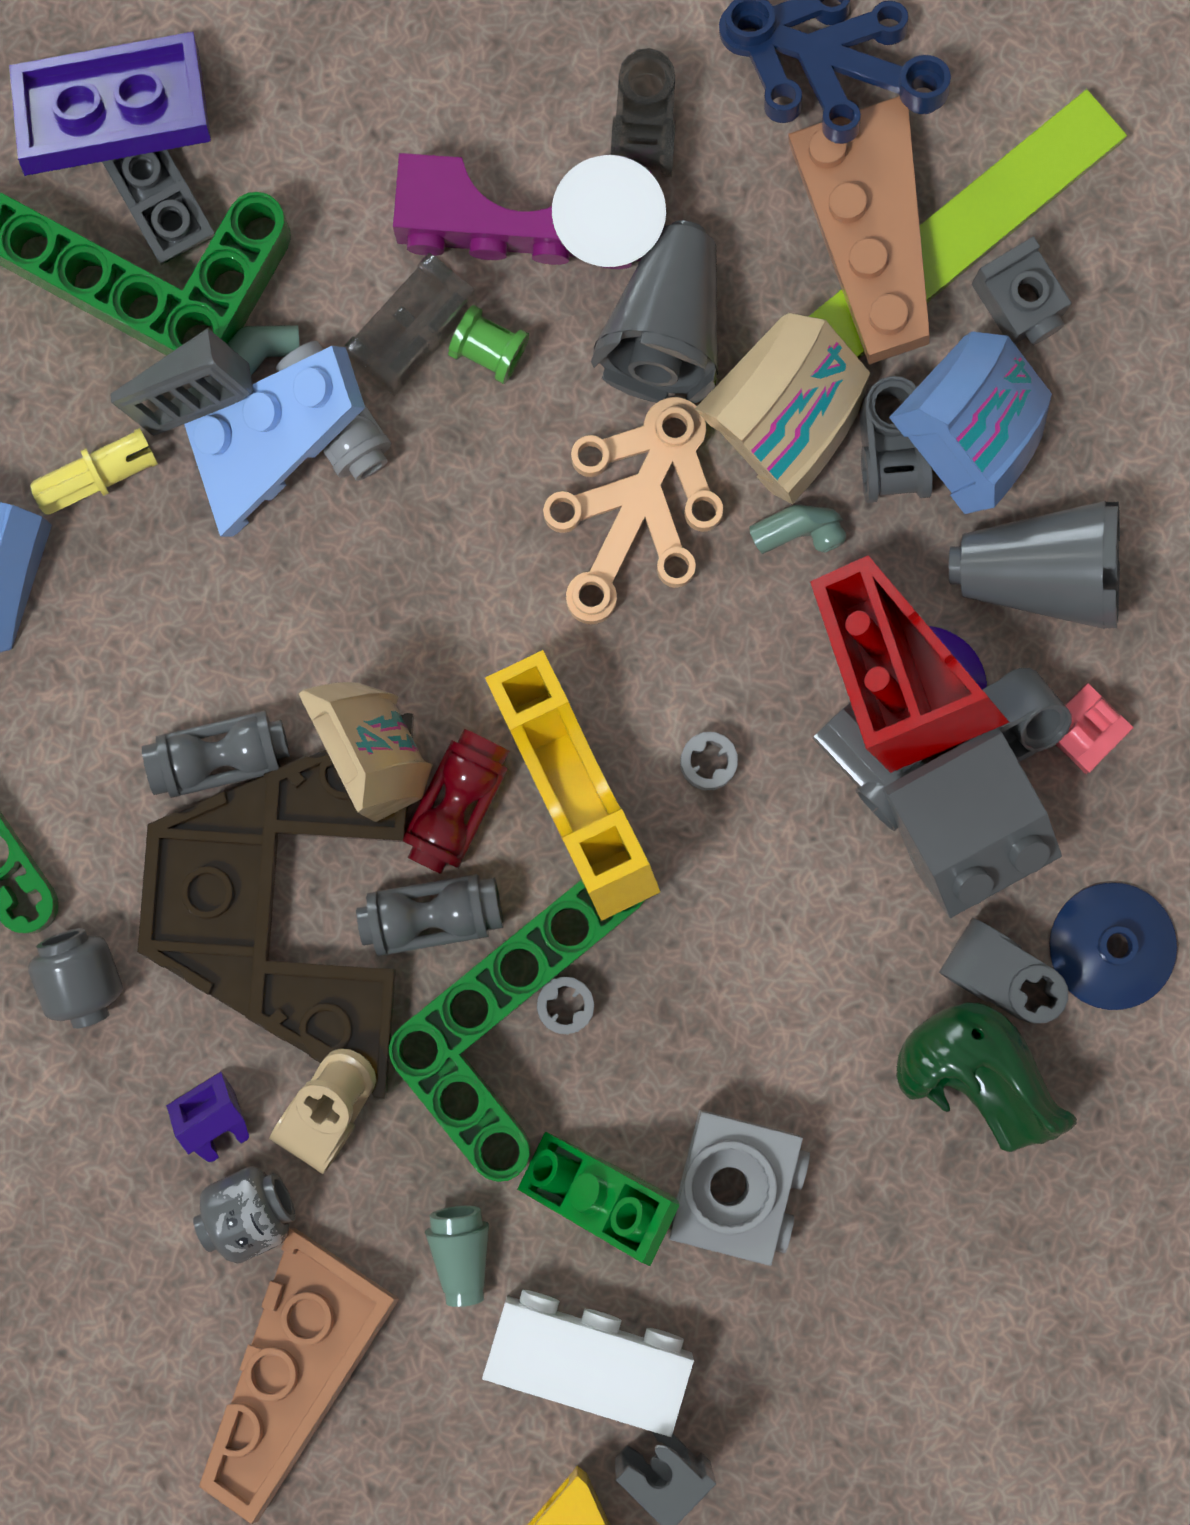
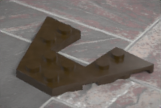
M405 713L401 716L413 738L414 715L412 713ZM325 749L309 757L305 756L279 767L278 770L265 773L264 776L230 791H223L202 800L197 805L181 812H174L147 825L137 952L178 975L205 994L211 995L244 1015L245 1018L281 1040L305 1052L319 1063L331 1051L337 1049H350L361 1054L369 1061L375 1071L376 1084L372 1095L377 1098H387L390 1059L389 1045L391 1042L396 969L269 961L278 834L403 842L402 840L406 832L408 806L377 822L357 813Z

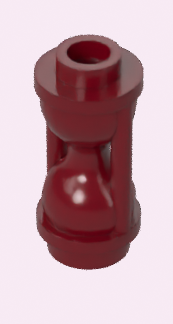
M466 729L463 730L458 742L451 740L404 834L402 841L413 846L407 858L439 874L443 873L446 864L459 869L508 770L503 764L510 752L509 750ZM445 784L446 792L443 801L435 808H432ZM478 800L467 824L465 825L464 817L467 808L473 802Z

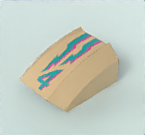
M788 313L775 323L702 400L695 410L711 427L718 430L756 471L759 481L773 495L794 504L829 462L847 435L864 400L870 372L826 320Z
M355 682L320 685L302 690L299 693L357 813L377 822L422 799L433 764L424 762L396 706L398 696Z

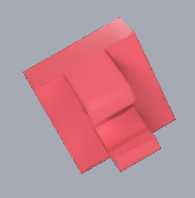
M1087 683L1065 704L1071 713L1072 723L1067 734L1055 745L1087 774L1134 727Z

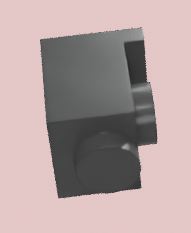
M1034 236L981 267L972 282L973 288L1002 334L1009 336L1014 344L1028 337L1031 344L1035 345L1056 333L1065 325L1061 317L1072 304L1040 254V245ZM1030 284L1038 300L1033 302L1023 300L1018 294V286Z

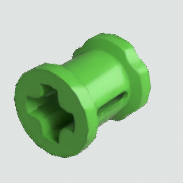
M472 305L465 313L449 345L448 356L456 360L464 356L495 373V380L505 384L511 377L525 351L529 340V333L522 329L514 333L483 317L482 309Z

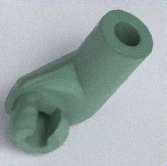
M298 325L245 326L233 335L227 345L249 363L252 375L266 357H285L299 347Z
M795 504L749 526L752 539L762 554L795 538L811 536L815 549L825 553L843 545L847 538L845 530L840 525L843 518L832 508Z

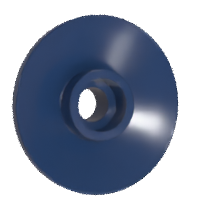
M1102 883L1078 892L1064 904L1054 920L1050 933L1049 949L1053 968L1064 978L1068 991L1074 997L1096 1008L1123 1010L1148 1001L1163 988L1175 965L1177 938L1169 915L1162 905L1150 894L1128 884ZM1115 933L1124 936L1128 942V950L1121 958L1113 957L1107 950V941Z

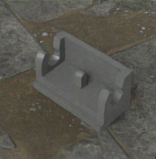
M652 1432L656 1440L666 1446L657 1445L655 1447L656 1456L652 1457L650 1465L645 1461L643 1454L626 1445L615 1457L616 1481L660 1525H678L716 1485L711 1461L702 1452L696 1457L673 1433L672 1437Z

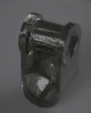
M651 48L638 49L629 54L621 64L618 79L616 116H613L610 155L631 159L648 170H660L662 177H672L676 120H673L675 70L670 59L661 51ZM649 74L658 78L664 87L653 96H642L634 92L629 84L639 75Z

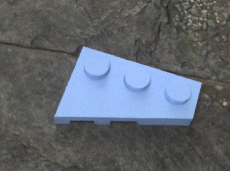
M330 346L252 384L253 393L243 400L184 424L220 537H233L249 523L247 517L264 500H272L286 486L284 480L306 458H315L365 408L346 347Z

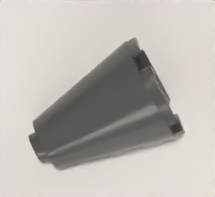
M679 220L671 225L664 226L658 241L640 260L594 345L591 359L593 368L600 363L604 367L602 379L610 386L630 396L657 403L668 398L669 393L687 394L686 400L697 403L703 400L716 386L718 378L717 247L713 238L697 223Z
M1102 501L964 533L961 546H950L949 582L950 584H961L962 597L1101 629L1117 628L1120 584L1119 502Z

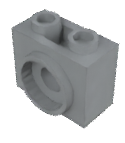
M699 1109L677 1195L680 1206L669 1227V1240L771 1266L775 1251L786 1253L791 1238L794 1215L784 1212L790 1188L801 1190L806 1177L810 1152L800 1150L803 1138L797 1134ZM726 1167H734L741 1170L746 1179V1188L743 1195L732 1202H721L715 1199L710 1190L714 1174Z

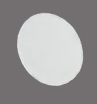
M615 155L596 156L582 161L573 167L560 181L552 203L553 224L562 244L580 260L602 267L626 265L644 256L658 241L666 218L665 198L655 177L641 164Z

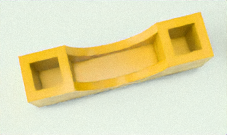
M539 651L485 677L497 706L601 921L660 893L651 866L588 745L570 703L544 651Z

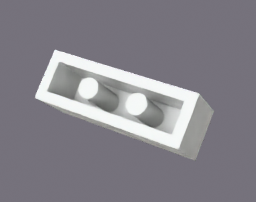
M522 1290L520 1299L510 1296L506 1297L482 1377L483 1380L672 1437L694 1362L692 1352L681 1349L684 1341L683 1338L654 1328H647L644 1337L619 1330L621 1319L596 1310L584 1309L582 1318L557 1311L559 1300L534 1291Z

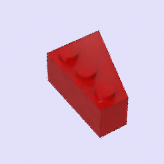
M865 556L810 581L865 747L890 773L1010 723L869 556Z

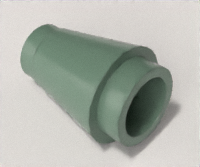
M454 1206L432 1212L429 1215L431 1227L425 1230V1235L442 1290L445 1293L446 1305L464 1307L482 1302L484 1300L483 1288L485 1286L489 1223L482 1221L481 1209L476 1206Z

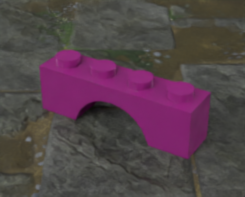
M399 153L393 230L397 244H406L409 252L424 256H437L444 253L445 247L469 249V254L472 257L483 260H502L507 257V252L531 253L532 260L549 265L566 264L569 262L570 256L576 257L566 249L555 231L552 219V206L537 211H515L501 207L483 196L474 186L468 176L462 157ZM632 262L622 266L602 268L627 269L632 266Z

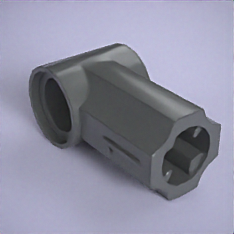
M850 702L812 739L858 786L856 793L867 807L888 828L896 831L898 826L883 787L925 764L920 760L890 773L866 749Z

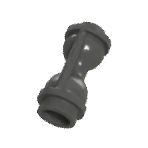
M266 710L156 736V743L142 746L144 767L153 795L168 792L171 798L264 776L265 773L279 769V759L290 757L282 720L270 722ZM227 733L223 739L216 742L201 740L202 738ZM221 766L236 768L235 770L210 775L214 769Z
M478 874L367 893V906L359 907L356 910L362 945L373 944L377 956L489 937V930L504 928L496 879L494 877L480 880ZM438 894L435 899L425 903L416 902L411 899ZM432 927L445 931L418 936L423 930Z

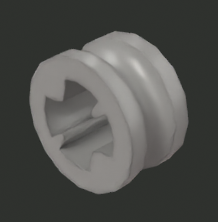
M703 732L693 736L685 744L680 757V768L684 778L693 787L701 790H716L725 786L734 776L738 766V754L733 743L726 736L716 732ZM706 744L718 746L721 750L717 756L725 755L727 758L726 769H716L712 779H705L697 774L700 770L699 765L694 768L691 766V754H701Z
M560 977L553 979L543 987L538 996L537 1011L539 1019L546 1028L555 1033L568 1035L579 1032L589 1023L593 1016L594 1001L592 993L584 983L575 978ZM564 986L574 988L575 992L572 996L576 997L578 994H581L585 1004L584 1011L575 1012L573 1023L567 1025L556 1022L559 1015L555 1014L551 1018L547 1010V1000L556 999L558 997V988Z

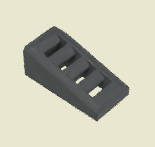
M207 328L112 392L111 403L151 435L155 436L231 406L252 394L250 366L245 359ZM189 383L192 387L187 390L183 385ZM170 392L176 398L169 401L162 394ZM150 400L159 409L152 412L141 402Z

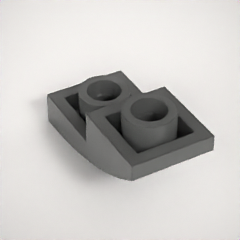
M167 150L102 162L160 265L214 236L215 233Z

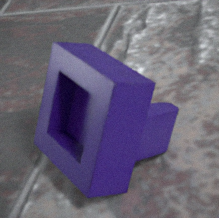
M222 1072L217 1073L166 1105L174 1135L188 1155L195 1152L204 1160L213 1162L219 1158L213 1139L226 1131L232 1132L241 1144L249 1138L235 1091Z

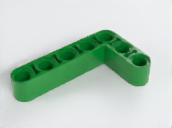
M0 192V266L166 356L183 345L186 332L196 325L204 324L211 326L213 333L227 344L233 335L244 327L285 255L291 240L290 228L278 201L262 192L246 193L238 197L231 205L184 289L180 290ZM265 217L275 222L273 231L263 239L253 240L244 235L248 224L257 218ZM40 236L47 238L46 249L40 256L33 259L21 258V250L27 240ZM88 266L102 268L101 279L96 285L87 289L75 287L76 276L82 269ZM227 271H237L244 275L243 283L237 291L231 294H221L214 291L215 281L221 274ZM144 295L158 298L156 309L151 315L141 319L129 317V309L135 299Z
M581 879L404 1023L392 1036L389 1045V1055L394 1068L473 1167L486 1179L501 1182L509 1181L518 1176L527 1165L531 1152L530 1140L524 1129L462 1053L634 914L645 900L601 921ZM573 909L581 912L589 923L587 937L575 946L562 945L552 935L551 925L553 919L564 910ZM523 949L535 955L539 971L531 984L525 987H516L505 980L502 974V964L509 953ZM466 990L479 992L488 1003L486 1019L481 1025L473 1028L462 1026L453 1015L452 1006L455 998ZM415 1031H423L430 1034L437 1043L438 1053L436 1060L427 1068L413 1067L406 1061L403 1055L404 1041ZM462 1081L468 1083L478 1094L479 1104L477 1110L467 1118L452 1116L443 1105L444 1091L453 1082ZM503 1132L511 1135L519 1145L520 1155L515 1164L508 1168H497L487 1162L483 1154V1145L488 1136Z

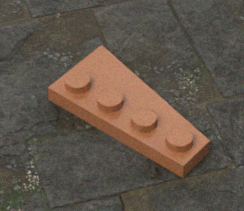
M900 96L860 109L859 133L854 140L848 143L838 144L828 140L823 134L822 123L788 134L792 154L869 364L929 345L930 339L909 110L902 103ZM837 117L831 120L832 123L839 126L851 123L845 117Z
M289 1228V1234L283 1242L281 1248L284 1251L274 1281H270L261 1306L264 1309L252 1344L247 1346L239 1369L242 1373L232 1402L225 1409L199 1484L201 1489L250 1524L259 1521L399 1301L398 1297L295 1228Z

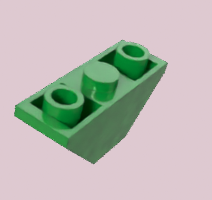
M546 1131L517 1190L648 1266H651L680 1206L677 1198Z

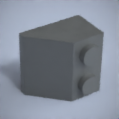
M999 728L970 739L883 787L915 871L949 918L981 903L986 898L1062 857L1048 813Z

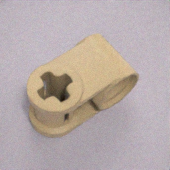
M350 1049L331 1051L323 1059L311 1081L307 1082L299 1090L276 1124L269 1139L324 1174L355 1127L354 1121L374 1090L376 1076L369 1061L361 1054Z

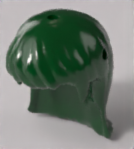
M968 1002L946 1008L916 1027L907 1037L899 1052L896 1076L899 1088L909 1099L915 1100L927 1097L943 1111L949 1112L950 1106L945 1097L944 1088L950 1086L961 1091L978 1108L994 1134L1000 1149L1006 1152H1014L1026 1146L1044 1144L1049 1140L1057 1139L1077 1124V1118L1074 1114L1059 1107L1051 1098L1033 1055L1018 1029L1010 1020L991 1007L980 1003Z

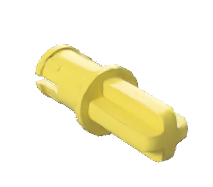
M138 428L134 430V433L90 454L87 449L81 450L82 458L34 480L30 484L31 492L45 515H51L99 491L105 496L109 494L107 487L150 466L158 465L150 447L139 451L149 446L141 429Z

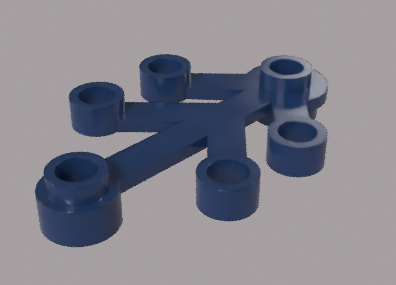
M734 0L720 18L719 35L723 45L736 55L750 57L765 89V113L774 122H791L800 115L802 110V90L796 82L787 79L776 51L799 60L823 110V134L834 143L844 144L854 140L860 130L861 118L860 109L854 102L847 99L835 72L899 94L902 103L917 114L932 113L942 107L948 99L951 73L946 63L941 59L931 55H919L907 61L903 66L849 48L871 39L883 45H894L902 41L907 34L908 11L899 2L883 1L877 4L871 12L846 20L850 12V0H838L841 4L835 7L825 6L822 3L824 0H789L772 6L768 0ZM813 18H816L822 24L832 25L809 34L790 28ZM892 19L899 24L888 27L882 25L880 21ZM746 28L757 29V31L747 32L743 30ZM928 88L932 92L923 93L916 91V89ZM778 97H788L793 102L788 105H778L773 100ZM837 117H845L851 123L839 126L832 123L831 120Z

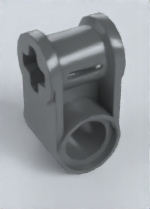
M890 376L880 379L871 387L860 408L861 472L866 503L877 502L879 496L917 493L919 498H930L932 494V467L908 437H904L895 424H888L882 421L875 410V400L878 397L885 395L894 396L903 403L917 388L913 382L904 377Z
M1018 668L1010 671L999 681L982 689L1010 722L998 728L1003 733L1018 762L1039 751L1053 747L1062 740L1072 723L1070 711L1038 672L1031 668Z
M975 918L970 920L939 971L941 975L988 1003L990 1001L1017 1019L1028 1023H1047L1056 1019L1065 1010L1068 1001V987L1064 978L1055 969L1023 951L1022 947L1016 942ZM1043 978L1047 982L1043 992L1051 998L1050 1003L1047 1007L1035 1005L1029 1011L1024 1007L1028 996L1020 990L1024 982L1037 983Z

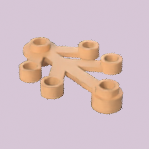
M679 397L660 400L649 409L644 425L605 439L593 435L578 439L573 445L571 452L572 464L579 474L586 477L600 475L605 471L608 463L646 452L648 454L639 473L577 495L564 491L556 492L549 496L544 504L543 512L546 524L549 528L559 533L572 531L582 520L621 508L590 572H583L577 575L567 588V607L572 616L582 623L598 624L608 619L613 613L617 601V593L613 581L644 519L659 557L657 574L660 580L669 587L678 588L685 586L693 578L696 567L695 559L687 549L682 548L661 488V484L672 463L687 497L684 514L688 525L694 530L706 532L714 529L721 521L723 514L722 501L715 493L709 490L696 453L703 444L706 434V423L704 418L695 410L697 406L689 400ZM670 418L681 419L685 423L687 431L681 437H669L663 431L662 426L664 422ZM588 446L598 448L603 455L600 463L595 466L583 465L578 458L579 452L583 448ZM699 501H708L714 506L716 515L709 521H699L692 514L693 505ZM558 502H566L573 506L575 514L570 521L560 523L551 517L552 507ZM671 557H681L688 565V572L680 578L670 577L664 570V563ZM588 585L599 587L604 594L602 602L594 607L584 605L579 599L580 591Z

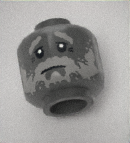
M250 1166L208 1185L200 1195L201 1214L193 1218V1224L197 1237L206 1251L212 1252L217 1250L227 1261L238 1264L281 1245L289 1234V1223L295 1220V1209L285 1184L277 1174L271 1173L267 1175L261 1169Z

